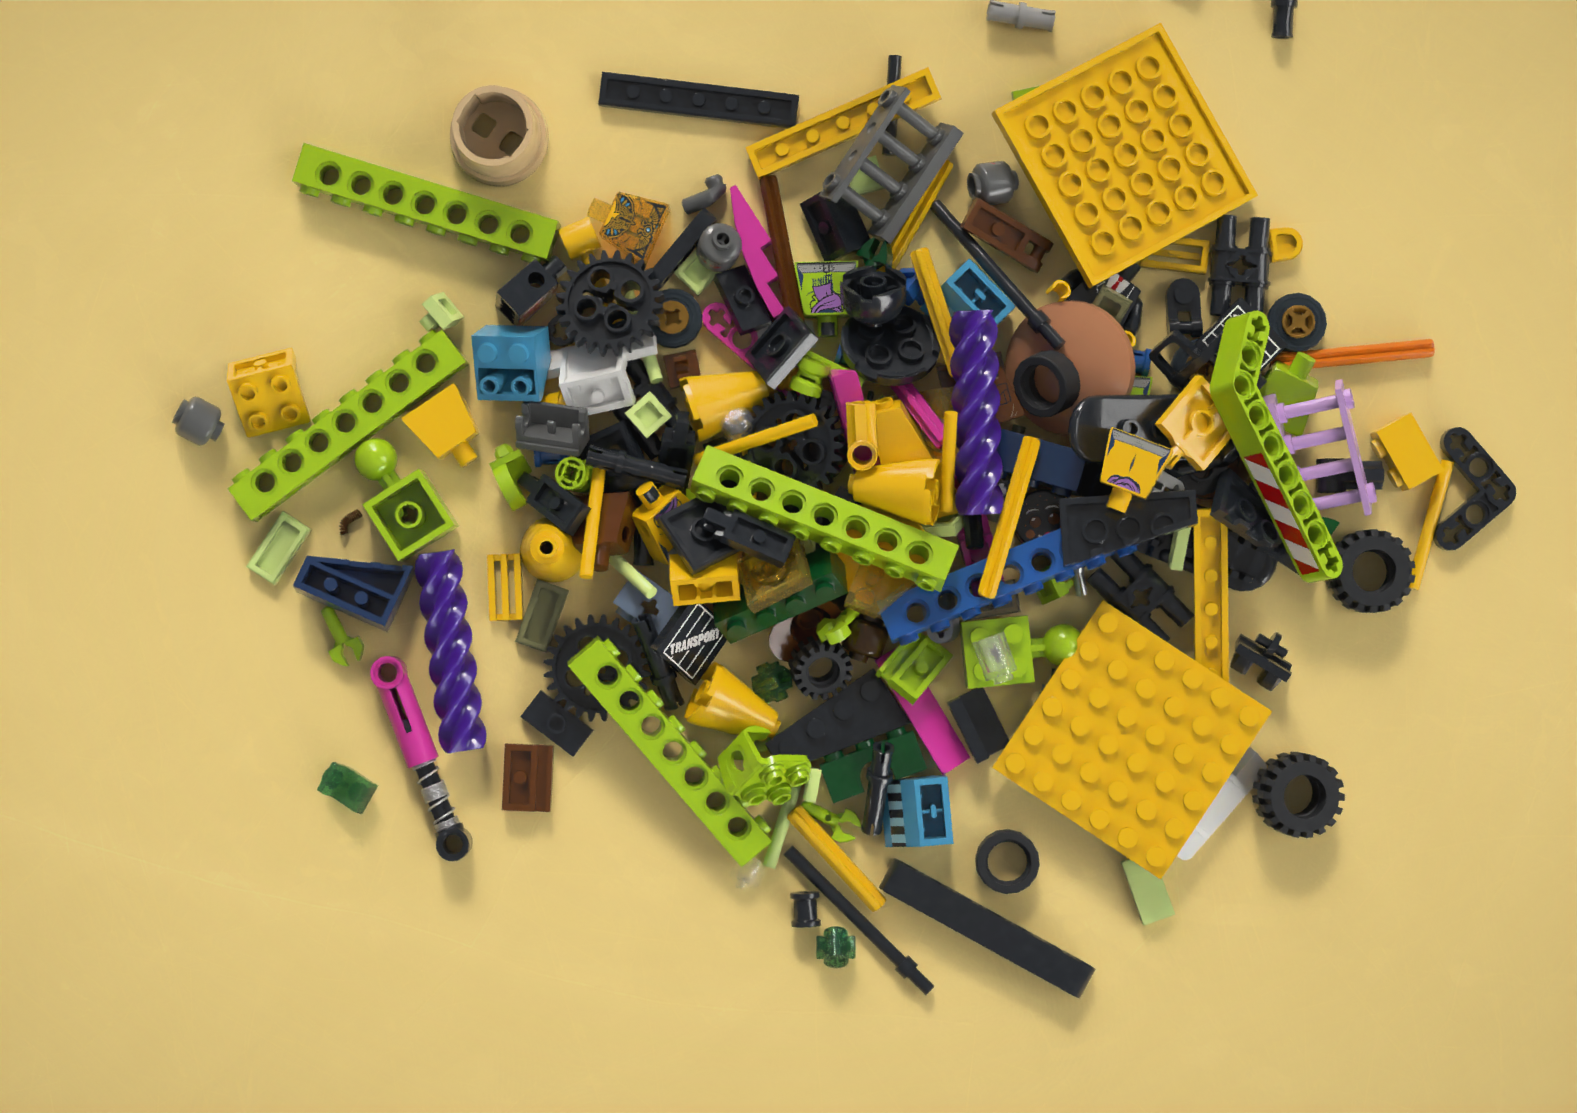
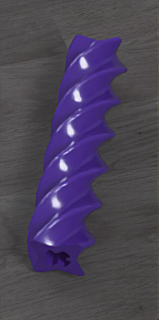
M993 310L953 312L954 316L949 325L950 340L955 348L951 357L950 369L956 381L951 402L954 411L958 412L956 447L959 452L955 458V476L960 486L955 495V505L959 515L1001 514L1004 504L1003 492L998 485L1003 465L1002 459L996 450L1000 443L1002 432L1001 426L995 417L1000 406V394L994 383L999 371V361L992 348L998 335L997 324L991 315Z
M455 549L419 554L415 562V577L423 589L419 600L420 610L427 621L424 641L427 649L432 654L429 663V675L437 687L433 700L434 709L442 721L439 727L438 739L442 749L447 754L484 748L487 735L484 723L478 716L482 706V699L478 688L474 684L477 675V664L474 656L469 651L472 643V630L464 618L468 601L463 588L459 585L463 575V566L459 556L454 552Z

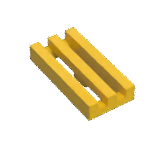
M1181 238L1171 244L1202 248L1201 254L1161 249L1152 254L1153 256L1200 261V266L1148 260V257L1139 263V266L1142 268L1205 275L1210 241Z
M521 554L487 555L489 621L523 620ZM514 560L516 613H510L508 561ZM495 561H500L502 614H497Z

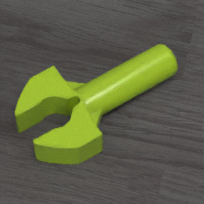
M857 598L836 619L824 618L818 623L816 633L821 643L828 640L830 645H834L845 640L851 634L848 625L868 607V601Z
M324 607L321 610V614L335 640L333 649L328 651L332 660L340 665L349 666L346 658L343 656L345 643L346 646L353 649L357 661H360L364 651V644L360 636L356 638L347 636L334 608Z
M802 802L801 806L813 818L831 826L833 831L832 839L840 843L856 839L854 836L844 833L838 822L850 821L861 828L859 818L854 811L845 808L844 812L835 814L812 802Z

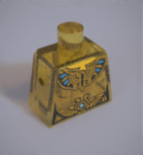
M617 192L612 205L594 198L588 209L587 216L603 223L599 232L603 240L626 255L632 253L636 262L643 259L647 265L671 208L669 204Z

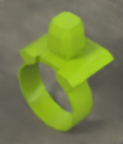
M502 444L496 447V460L489 463L507 503L512 511H515L527 505L516 480L521 477L524 471L529 474L532 472V469L520 449L514 451L510 445Z

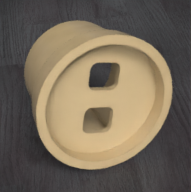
M497 85L479 87L465 95L454 111L450 127L452 153L461 169L472 179L490 186H509L525 180L541 165L548 148L549 132L542 111L529 97L514 89ZM481 114H487L496 121V126L487 138L481 137L472 130L474 123ZM509 132H514L523 138V141L512 156L500 149L501 142Z

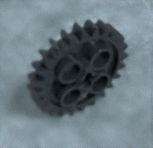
M602 250L600 260H596L592 254H589V264L585 265L582 261L578 260V272L567 270L568 276L571 279L570 282L560 281L561 288L565 291L556 293L558 302L562 303L556 306L558 315L562 316L559 319L561 327H567L565 333L568 339L575 337L574 342L578 348L586 343V349L589 354L596 347H599L602 357H605L608 349H612L614 355L618 357L620 347H625L629 353H632L631 343L636 342L641 347L644 346L641 336L645 334L653 337L654 334L650 325H661L659 317L655 315L665 312L663 305L659 303L665 300L663 292L658 291L662 287L659 279H653L655 277L653 268L645 270L646 264L643 259L634 264L632 253H629L624 260L621 258L619 250L615 251L613 258H608L606 251ZM606 278L610 280L604 287L594 286L599 279ZM630 290L640 291V294L634 299L625 298L626 293ZM585 292H589V293L593 294V296L583 295V294H584ZM592 307L596 309L595 313L589 317L581 316L582 311L586 308ZM628 311H638L635 315L628 313ZM617 319H625L627 321L621 328L611 327L612 323Z
M794 390L788 391L786 398L782 391L775 393V402L770 397L763 398L764 407L759 405L752 407L756 417H745L744 420L751 427L740 430L742 435L748 436L777 426L778 418L782 420V424L792 421L795 413L802 417L815 414L818 426L778 439L774 447L766 443L749 449L748 454L741 458L823 491L821 481L827 485L833 483L834 481L829 472L834 474L840 473L841 469L835 462L846 459L845 455L838 452L839 448L847 446V442L838 440V436L845 431L843 428L836 429L834 426L839 421L840 416L830 418L828 413L832 406L827 405L820 408L821 397L814 398L809 402V396L800 394L799 398H797V393ZM795 439L798 445L793 450H790L788 445ZM812 442L818 444L821 449L819 459H815L810 455L809 446ZM784 459L789 460L793 465L791 476L785 474L782 470ZM804 463L808 465V471L804 469Z
M592 614L588 615L586 625L579 618H576V629L573 630L568 625H564L563 628L566 636L562 637L557 634L553 636L559 643L558 647H547V650L554 654L553 659H546L543 662L552 666V671L543 674L544 677L554 679V683L549 685L547 689H558L559 694L555 697L554 701L558 702L565 699L567 701L564 707L565 712L573 706L577 708L576 718H580L584 711L588 712L589 722L594 720L596 713H600L603 722L607 721L608 712L593 694L585 695L586 686L584 684L578 687L572 686L567 679V674L570 670L567 661L580 651V642L583 638L592 637L595 639L599 636L603 642L606 639H610L617 649L624 650L627 653V665L631 664L641 677H649L652 674L649 671L643 670V665L648 664L646 658L641 656V653H643L642 647L636 645V642L639 640L638 636L630 637L628 635L631 629L630 624L622 630L618 628L620 618H615L611 625L607 624V616L605 614H602L599 623L595 622ZM603 666L606 668V673H599V679L602 681L614 680L617 670L612 666ZM642 681L639 682V684L643 687L644 690L648 689V686L645 683H643ZM626 691L621 695L620 703L625 707H631L629 700L638 701L639 696L633 691Z

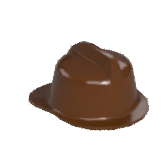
M828 601L774 625L769 634V647L773 655L782 661L789 662V659H793L791 655L792 650L800 651L797 645L799 642L802 641L804 645H807L809 643L807 637L813 636L815 641L818 640L816 633L818 623L824 618L836 619L841 614L839 607L832 601Z

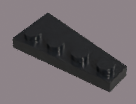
M1231 468L1220 473L1210 516L1298 574L1261 497Z
M1196 490L1150 492L1146 500L1132 495L1126 513L1106 506L1110 495L1059 499L1063 568L1196 526L1198 524Z
M873 668L849 684L845 690L839 691V695L832 696L764 745L771 755H807L809 761L910 724L911 721L882 679L875 675L876 671Z

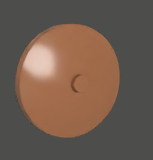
M1082 301L1054 302L1037 309L1038 311L1042 310L1050 318V325L1065 340V344L1056 351L1064 354L1073 362L1079 373L1081 384L1079 397L1074 405L1052 417L1040 418L1030 414L1023 408L1025 416L1040 428L1056 434L1069 435V420L1074 408L1080 401L1088 396L1130 395L1135 379L1134 353L1130 340L1122 326L1105 310ZM1027 318L1015 330L1006 354L1005 372L1013 390L1015 370L1023 360L1041 351L1054 350L1040 333L1036 334L1027 324ZM1039 365L1035 369V386L1045 400L1054 403L1058 400L1060 392L1058 380L1048 367Z

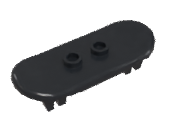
M1179 394L1095 395L1086 397L1074 408L1069 420V442L1073 451L1085 462L1104 463L1111 427L1171 449L1172 446L1169 440L1155 423ZM1181 457L1177 462H1183L1187 460L1186 458Z
M1197 504V508H1207ZM1193 527L1190 530L1183 570L1192 574ZM1228 528V588L1237 591H1252L1263 586L1272 577L1278 561ZM1173 533L1136 545L1137 551L1168 563Z

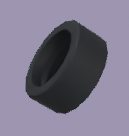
M1054 350L1041 351L1023 360L1015 370L1013 380L1015 394L1021 406L1030 414L1040 418L1052 417L1072 407L1079 397L1081 386L1079 373L1073 362L1064 354ZM1039 365L1048 367L1058 380L1060 392L1058 400L1054 403L1045 400L1035 386V369Z
M1010 829L997 830L986 836L978 846L975 857L976 870L984 884L993 891L1003 894L1019 893L1029 887L1037 877L1040 866L1038 851L1033 842L1021 832ZM1003 842H1012L1019 845L1027 858L1025 871L1020 877L1012 881L997 879L988 868L990 851L994 846Z

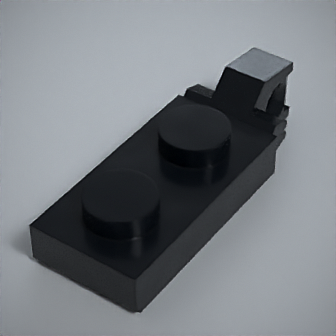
M676 410L673 428L665 427L664 433H662L657 462L688 470L683 491L679 490L686 496L696 446L695 431L688 430L689 412ZM654 483V485L656 486L657 489H659L661 486H663V485Z
M524 471L517 481L530 492L526 502L571 536H574L591 510L583 501L567 489L559 486L557 481L545 474H542L540 479Z
M707 507L699 525L701 528L713 533V537L721 543L783 569L796 539L794 534L737 509H734L733 512L725 510L724 513Z

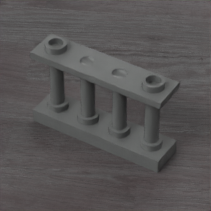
M892 85L881 94L878 100V107L836 170L826 177L823 182V190L819 194L824 200L837 203L840 197L872 220V226L868 233L877 240L886 241L891 244L964 134L954 125L940 123L936 127L904 103L911 91L906 87ZM895 114L899 115L927 137V143L919 154H915L885 130ZM877 141L909 165V170L902 181L897 182L867 158ZM859 169L890 192L891 198L883 209H878L848 186Z

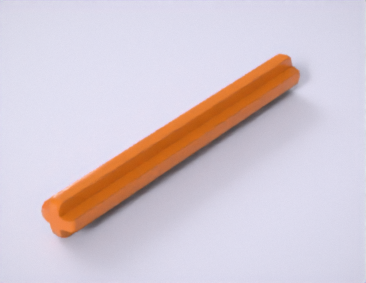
M1432 339L1302 352L1316 360L1312 368L1428 358L1434 356L1435 348ZM1298 352L1279 353L1270 362V367L1276 360L1290 366Z

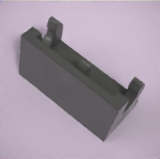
M523 401L522 416L516 415L515 419L516 448L579 457L590 440L588 408Z

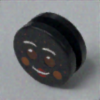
M1037 490L1026 495L1014 532L1017 539L1023 544L1060 529L1059 499L1065 497L1053 494L1051 490Z

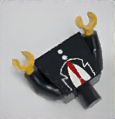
M1137 263L1090 289L1077 268L1068 272L1061 280L1055 281L1046 290V294L1054 291L1059 295L1057 302L1082 301L1092 304L1103 285L1129 298L1133 302L1120 325L1126 332L1132 348L1136 343L1135 337L1141 326L1143 303L1138 297L1141 290L1131 283L1141 269Z

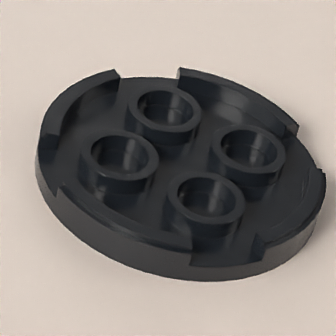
M907 306L903 307L897 317L879 327L866 326L850 317L841 331L840 349L845 362L860 377L876 384L900 386L916 382L925 377L934 368L939 357L940 346L930 317Z

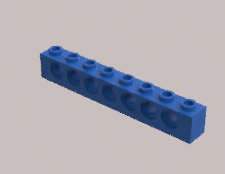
M1060 528L1009 549L1003 571L1007 568H1013L1020 574V579L1011 585L1000 580L994 599L975 597L969 591L970 585L973 582L981 581L987 561L986 558L949 573L941 592L937 590L927 591L917 586L876 604L892 644L899 642L900 646H904L918 640V633L928 629L931 630V633L942 631L950 627V620L960 616L963 621L974 618L981 614L980 608L993 604L994 608L1001 607L1013 601L1012 595L1024 591L1025 595L1033 594L1044 588L1042 584L1054 578L1057 583L1075 576L1074 570L1086 566L1088 570H1092L1107 563L1105 558L1117 553L1120 558L1138 549L1136 545L1063 568ZM1046 556L1051 562V567L1044 572L1036 571L1032 566V560L1035 557ZM951 593L956 596L958 602L953 609L945 610L939 606L938 600L943 594ZM913 606H921L926 610V617L921 622H912L907 617L909 609Z

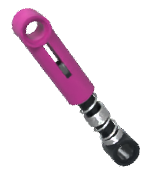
M396 656L380 657L371 666V680L377 686L406 765L417 772L419 778L417 784L422 785L423 789L420 792L423 794L425 803L429 804L430 808H428V811L432 812L435 820L433 825L436 830L434 834L437 839V852L440 857L447 861H458L470 852L473 844L472 836L464 828L463 823H460L458 816H454L453 811L455 807H451L448 797L450 794L444 780L439 777L437 771L439 766L434 764L435 758L439 757L408 677L406 664ZM386 663H391L397 669V676L392 682L384 680L381 675V669ZM394 688H396L398 691L399 697L401 699L402 705L404 707L408 719H405V716L403 714L402 708L400 706ZM449 835H457L461 838L463 846L460 852H452L448 849L446 840Z

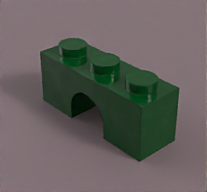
M903 726L886 733L887 739L882 741L881 750L884 753L885 741L894 746L891 769L896 780L927 769L913 730L906 732ZM873 738L855 744L856 751L844 755L841 749L823 756L825 762L819 764L833 804L865 792L860 774L864 765L872 760V747L875 743Z

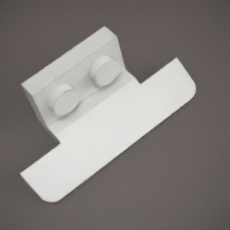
M643 334L641 337L644 346L641 347L636 342L631 343L632 353H629L625 347H620L618 357L614 355L612 349H608L605 357H602L599 347H596L589 354L586 349V343L579 348L574 345L550 351L551 361L546 380L559 377V387L566 405L588 408V415L632 406L636 398L626 373L627 361L658 354L656 336L654 334L653 337H649Z
M1251 747L1245 752L1177 856L1180 859L1188 860L1192 858L1253 788L1254 781L1258 782L1261 779V776L1257 775L1260 768L1266 770L1267 765Z

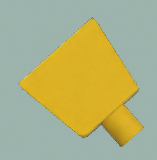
M455 383L401 418L437 458L443 459L452 453L461 468L478 458L468 441L480 433L461 390Z

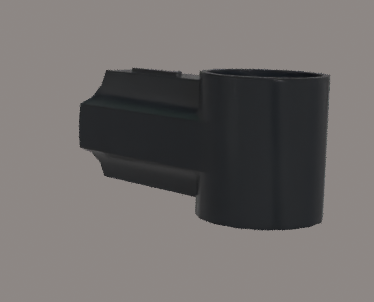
M1344 458L1316 459V465ZM1362 461L1367 483L1373 482L1375 490H1381L1384 482L1382 461ZM1354 471L1316 478L1317 493H1340L1346 490L1358 489Z

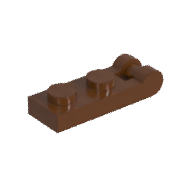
M980 198L974 199L959 227L1035 273H1038L1043 265L1041 260L1044 254L1049 253L1054 245L1047 238ZM1028 242L1034 245L1030 255L1023 252Z

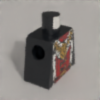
M555 255L543 266L536 259L533 260L497 291L495 307L513 325L523 326L557 293V279L567 271V267ZM537 283L541 287L536 288L531 286L530 284Z

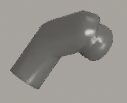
M716 174L706 178L707 190L682 200V206L688 215L710 207L725 194L727 187L723 183L721 175Z

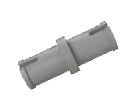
M990 0L986 21L991 20L1014 24L1015 28L1018 29L1026 26L1052 32L1056 11L1028 7L1025 2H1019V5Z

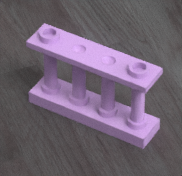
M1336 380V395L1286 406L1284 403L1278 404L1276 393L1263 396L1290 454H1295V450L1347 439L1351 458L1300 468L1297 465L1304 481L1350 471L1355 473L1358 489L1312 498L1318 511L1362 502L1365 516L1371 515L1372 503L1377 502V496L1373 482L1367 483L1350 413V409L1355 408L1351 388L1345 389L1343 380ZM1336 408L1340 410L1342 427L1292 437V434L1286 435L1283 423H1287L1289 418Z

